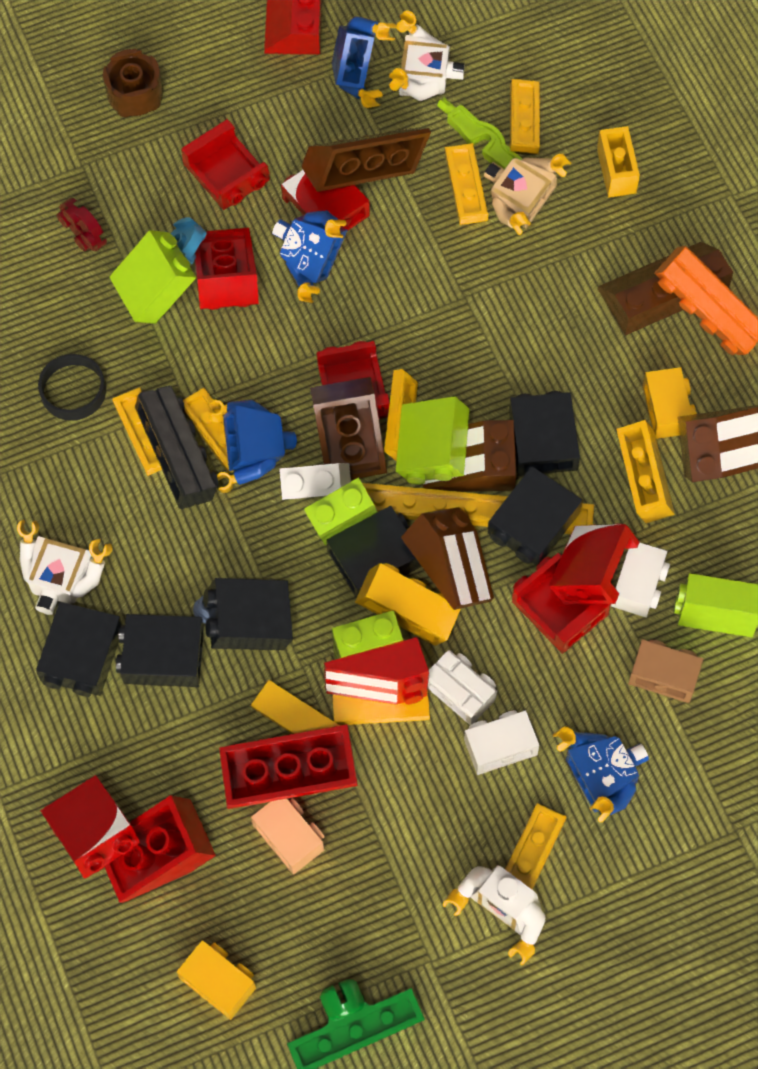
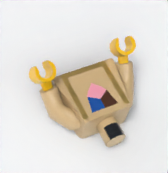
M557 154L553 158H523L522 160L513 158L506 169L492 162L486 169L484 177L495 183L491 189L492 206L499 221L514 228L516 233L521 235L523 232L520 226L527 229L531 225L532 220L556 188L557 178L553 173L565 177L567 172L562 167L566 164L571 165V161L565 155Z

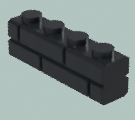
M170 385L157 388L155 391L141 392L137 397L135 409L179 509L210 502L218 488V478L213 470L209 471L205 448L202 445L198 446L195 440L196 431L193 422L186 420L183 413L184 402L182 397L175 395Z

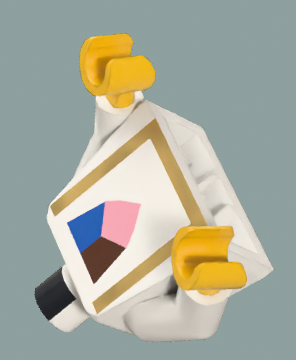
M411 11L403 12L400 15L402 20L397 23V30L402 33L409 31V35L405 37L401 68L394 69L389 75L393 79L389 84L390 89L393 91L399 90V96H411L419 101L445 93L447 78L463 80L465 63L449 61L450 47L431 36L418 24L415 25L416 17Z
M25 520L18 523L17 531L19 535L24 537L20 541V565L23 578L28 583L31 592L39 596L35 606L36 610L52 615L58 601L74 604L77 598L85 596L98 586L105 565L103 557L110 555L113 549L110 543L104 546L103 553H101L98 549L100 539L92 541L89 545V550L40 536L34 540L33 535L39 531L38 522H32L31 533L27 532L24 528Z
M499 865L492 870L477 866L468 873L458 886V889L451 891L445 899L443 907L448 903H453L457 907L454 913L457 916L468 903V898L471 897L521 935V940L509 950V957L512 958L518 952L522 957L520 965H524L535 954L533 944L536 943L546 919L544 912L541 910L538 896L531 888Z

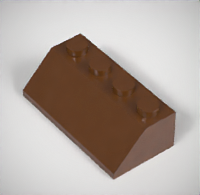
M429 128L402 129L316 144L308 147L301 168L317 192L414 174L431 131Z
M703 242L688 247L728 288L730 287L734 272L719 249ZM669 256L598 286V291L625 335L683 310L679 305L681 299L674 293L669 294L664 291L658 284L660 279L654 274Z

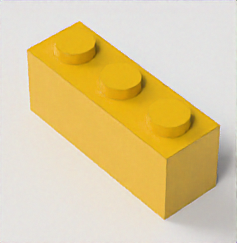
M646 420L616 429L636 513L645 523L675 515L654 430Z
M379 563L369 569L355 603L377 615L394 610L399 627L434 646L448 640L460 612V609L453 610L441 593L432 592L426 588V584L414 578L409 579L400 574L395 566L386 563Z

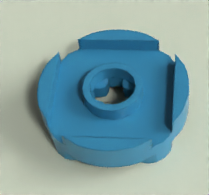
M186 217L173 224L176 229L171 234L177 240L179 249L191 266L196 258L194 253L205 239L207 232L192 218Z

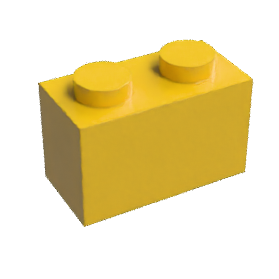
M628 126L600 130L597 152L608 198L636 194L640 173Z
M681 367L645 372L643 390L656 439L680 436L678 417L696 414L695 405H690L688 399L691 392L689 379L683 377Z
M202 940L176 973L180 980L231 1020L255 991L256 986L252 980L254 974L241 963H238L236 967L226 959L228 953L213 942L209 946Z

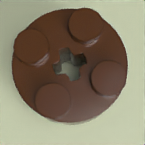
M127 49L114 54L110 58L111 61L107 67L105 66L103 69L106 94L112 108L121 117L139 116L157 110L161 105L163 87L159 65L155 58L151 55L149 57L142 54V51L137 49Z

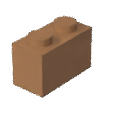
M642 639L628 684L690 703L703 658L697 657V654L690 650L680 649L678 651L668 648L666 644L658 640L646 641Z

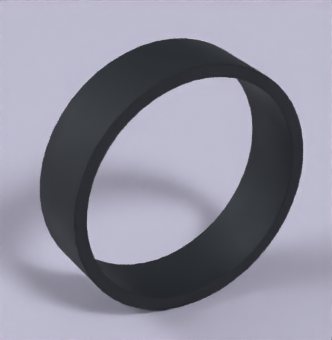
M66 354L50 361L39 376L38 390L43 405L53 416L63 420H80L92 415L100 408L106 396V384L100 367L95 361L84 355ZM70 365L85 366L93 370L101 379V384L96 397L87 405L78 409L67 410L52 405L45 398L44 389L46 382L57 370Z

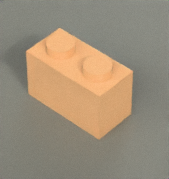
M295 799L271 801L251 817L254 828L294 875L324 851L322 841L324 835L313 822L308 825L301 815L304 814V811Z

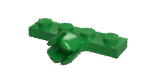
M346 979L338 983L346 1001L345 1003L341 1004L333 985L324 989L320 994V1000L328 1017V1023L316 1031L286 1043L296 1068L317 1069L424 1021V1016L412 988L374 1005H368L365 1002L357 982L353 979Z

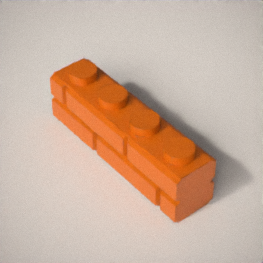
M687 246L677 247L654 273L660 279L658 281L659 286L667 293L677 295L681 299L679 302L681 308L691 315L695 313L702 320L700 326L711 335L715 333L722 340L720 345L726 352L731 355L748 354L758 342V317Z

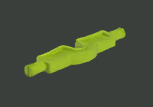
M443 97L438 102L437 107L447 114L448 124L468 144L473 143L475 145L482 140L490 141L482 150L485 160L490 163L494 162L503 169H506L513 158L522 160L518 154L510 151V147L505 144L502 133L495 126L479 121L463 105L455 107L446 97Z

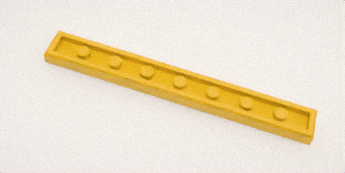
M362 483L373 501L377 512L392 506L396 514L401 513L405 519L416 520L422 513L460 507L469 516L473 526L488 527L489 520L508 497ZM582 503L580 514L564 534L571 535L575 526L593 525L594 504Z

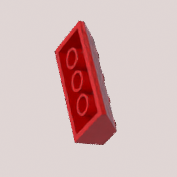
M267 0L264 53L320 55L322 0Z
M347 724L219 747L227 809L358 786L352 743Z

